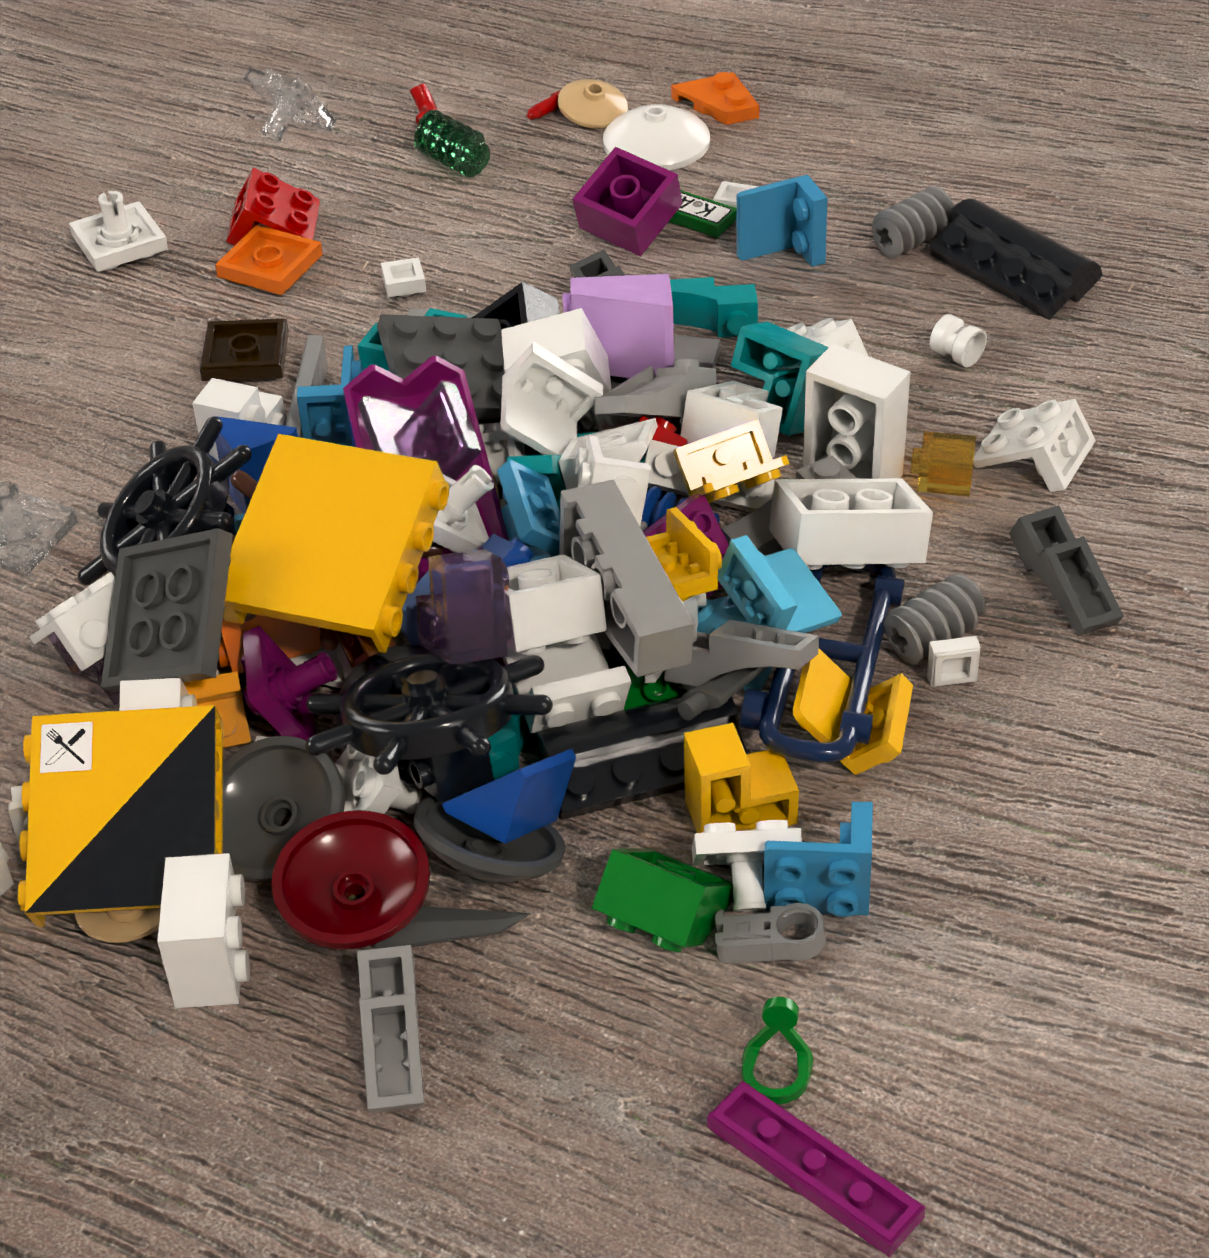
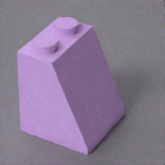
M669 274L570 278L571 293H562L563 313L582 308L608 354L610 376L631 378L649 366H653L656 375V368L674 367L673 302Z

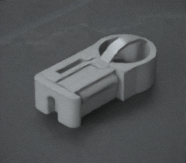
M794 903L786 906L770 907V913L724 916V911L720 910L715 916L717 933H715V944L718 959L721 963L777 960L803 961L818 955L825 946L826 934L822 914L815 907L808 904ZM797 924H806L816 929L812 935L800 940L787 939L781 935L785 929Z

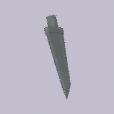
M768 667L745 668L718 675L703 685L683 695L684 701L678 705L679 714L683 719L691 720L703 711L721 707L730 697Z
M422 906L408 925L388 939L374 944V948L405 945L416 947L501 934L530 915V913Z

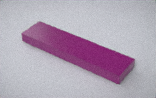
M743 1080L707 1116V1128L889 1258L925 1217L926 1207Z

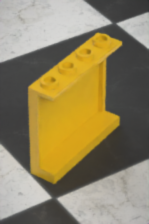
M278 434L231 547L224 620L243 624L247 613L371 637L378 651L386 653L392 636H397L401 629L403 620L402 608L408 594H412L417 586L419 576L418 565L423 552H427L432 545L434 538L433 525L439 510H444L448 502L449 485L445 482L437 461Z

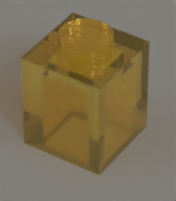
M924 431L922 448L913 447L911 473L919 474L917 492L970 497L976 436Z

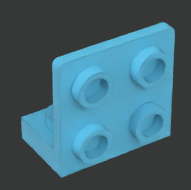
M747 535L731 540L722 560L721 569L718 570V581L748 623L807 633L839 621L842 616L841 611L794 549L789 548L764 556L757 550Z

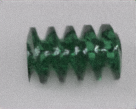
M436 109L426 112L419 120L414 135V146L418 151L466 177H474L486 167L490 160V149L485 144L483 133L476 129L473 130V128L466 124L463 125V123L456 119L453 120L452 117Z

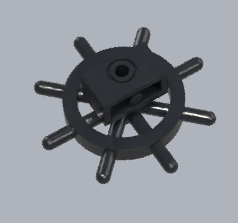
M215 416L209 417L206 420L193 445L177 446L167 450L166 445L162 441L152 442L149 446L150 461L128 481L114 502H103L98 506V515L106 519L100 538V555L79 571V581L84 585H90L107 571L112 572L116 576L120 548L217 528L236 535L234 508L227 503L229 476L251 459V449L246 445H239L220 461L213 458L209 452L223 428L221 419Z
M471 640L462 641L455 651L422 653L391 662L383 656H375L369 663L371 671L357 679L347 689L345 694H313L308 697L306 707L311 713L341 714L343 724L310 736L305 743L306 750L309 754L317 756L350 744L357 751L376 757L373 767L377 773L381 775L389 774L398 765V770H404L411 776L418 788H424L439 802L445 801L494 781L489 755L491 744L487 738L502 729L511 719L512 715H546L552 710L553 703L549 696L513 694L512 689L513 683L540 674L544 670V660L540 656L532 655L502 666L498 661L490 657L477 654V647Z

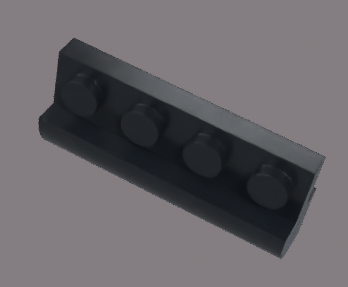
M973 198L965 199L951 209L954 220L928 245L932 256L1048 320L1069 299L1078 303L1103 276L1098 263Z
M683 695L624 709L606 716H597L535 732L533 734V741L539 761L571 748L576 756L559 812L561 820L685 789L684 733L733 723L747 755L748 753L736 722L739 712L733 698L730 697L721 707L703 711L691 720L683 719L678 712L679 703L684 701Z

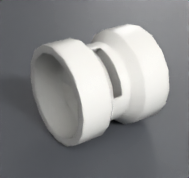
M946 314L936 323L932 330L929 345L933 351L943 356L950 354L956 363L964 367H971L978 361L985 349L987 334L984 330L974 325L966 327L960 318L952 314Z

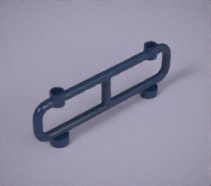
M866 564L864 568L859 569L870 571L877 575L861 645L819 638V649L830 659L856 663L846 708L842 714L838 739L834 742L823 743L793 738L779 732V726L796 670L776 667L768 697L765 691L746 689L741 710L740 727L759 730V737L764 745L777 754L813 762L831 763L840 761L852 754L857 743L869 744L873 715L864 713L884 633L883 621L889 612L890 605H901L905 580L896 578L895 568L884 564ZM823 565V567L820 568V569L810 570V571L812 572V574L815 576V578H816V579L818 580V582L820 583V582H821L822 575H823V571H824V569H825L826 567H830V566H841V567H844V566H842V565Z

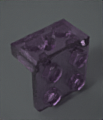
M442 380L418 409L369 396H364L358 403L374 451L437 461L442 474L453 480H456L482 452L458 388L454 383Z

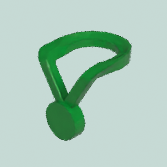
M772 997L764 1003L762 1019L766 1026L748 1042L742 1059V1080L776 1104L792 1102L805 1093L813 1065V1056L810 1048L793 1028L798 1022V1005L786 997ZM780 1031L797 1052L798 1076L796 1081L790 1086L782 1089H772L760 1084L754 1077L753 1070L760 1048Z

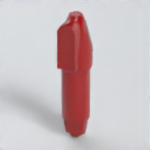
M561 90L533 105L527 111V118L529 120L539 119L559 109L558 96Z

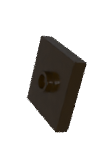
M287 319L209 321L200 366L202 381H210L212 378L220 380L283 378L289 332Z

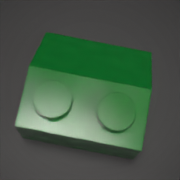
M650 848L612 849L592 909L608 915L606 923L612 927L630 933H635L636 929L639 928L654 935L652 943L670 951L682 952L683 947L703 945L716 926V913L720 910L725 912L734 899L732 882Z

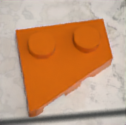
M720 72L712 77L671 85V98L674 101L679 102L687 98L693 101L694 110L710 115L725 125L759 118L760 105L734 72Z

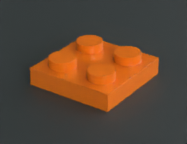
M256 225L215 264L217 277L283 295L323 255L320 241Z

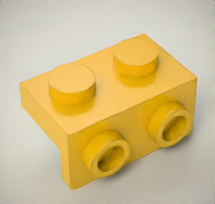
M677 507L667 509L666 532L648 536L646 539L680 600L685 601L691 596L718 590V570L722 566V556L717 544L711 542L697 528L696 524L690 521Z

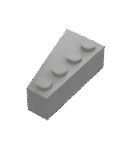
M614 479L562 490L560 499L559 555L564 554L601 575L607 631L604 632L637 677L691 664L693 642L697 640L695 621L680 600Z

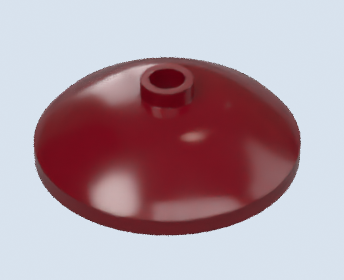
M354 810L338 812L308 824L287 842L274 865L271 883L272 894L280 917L289 929L302 939L312 944L332 949L362 948L374 945L395 935L417 915L429 890V861L425 848L418 836L399 820L373 811ZM354 894L363 896L357 900H348Z

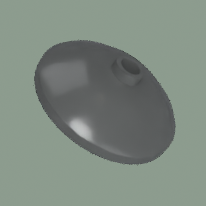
M274 736L257 740L241 748L223 764V854L230 853L234 875L242 874L244 880L272 882V873L276 860L284 846L297 832L322 817L344 812L345 790L338 768L326 753L317 756L309 754L306 750V740L292 736ZM292 814L288 823L281 826L282 820L287 815Z
M431 796L423 800L417 807L414 826L424 844L446 864L473 880L480 882H515L535 879L555 870L562 863L565 843L561 835L550 824L505 844L447 814L442 803L455 797L439 802Z

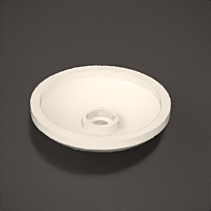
M662 104L645 105L616 117L603 133V147L607 155L616 146L667 170H674L690 165L704 156L710 146V131L701 119L687 110Z

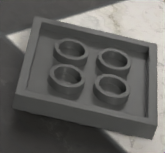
M380 315L377 329L391 373L405 379L428 358L438 356L465 371L477 419L501 420L502 377L505 371L502 329L498 319Z
M217 528L119 549L101 682L102 689L117 693L120 692V681L181 678L184 683L216 678L228 571L231 562L232 533Z

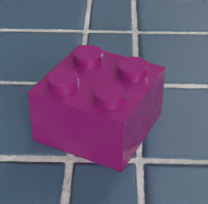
M616 146L572 199L580 229L640 257L683 204L678 174Z

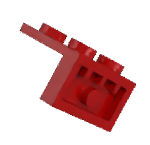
M253 167L235 199L226 242L235 246L259 223L278 231L313 240L320 200L305 189L296 188L281 181L272 173L262 172Z

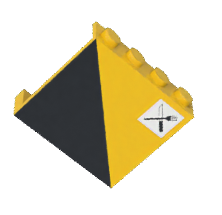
M215 705L32 716L31 734L25 735L23 742L24 758L26 763L30 764V781L23 782L21 791L23 810L28 812V830H23L20 834V855L22 860L27 862L26 880H20L18 884V904L21 907V911H25V914L37 927H45V915L161 908L165 858L223 854V721Z

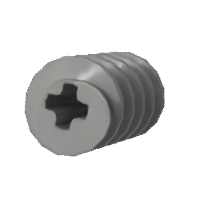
M929 186L909 198L892 205L888 209L877 213L873 219L872 232L874 241L881 253L887 258L895 259L901 256L902 253L912 250L913 247L920 246L924 241L927 242L938 236L954 220L951 212L954 204L950 196L941 188Z
M959 573L949 575L944 581L938 582L930 589L920 592L917 597L905 601L902 606L893 608L884 617L883 628L885 635L896 654L904 662L916 665L921 662L923 656L927 657L929 655V644L931 641L961 638L964 631L974 630L978 625V616L982 615L985 610V599L980 589L968 577Z

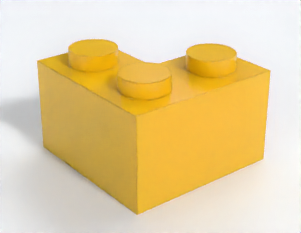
M733 723L684 733L685 803L697 833L704 832V825L712 823H735L736 831L756 829L757 822L766 820H787L788 826L798 824L799 789L783 755L777 754L772 750L753 752L746 755Z

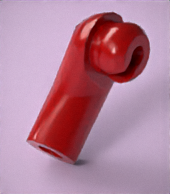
M419 84L409 91L420 112L416 116V124L422 131L434 130L440 125L441 117L426 84Z

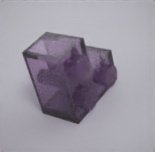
M487 550L428 556L431 594L416 596L419 644L449 664L507 657V641L512 637V624L508 612L505 611L504 592H507L509 589V573L505 563L502 562V558Z

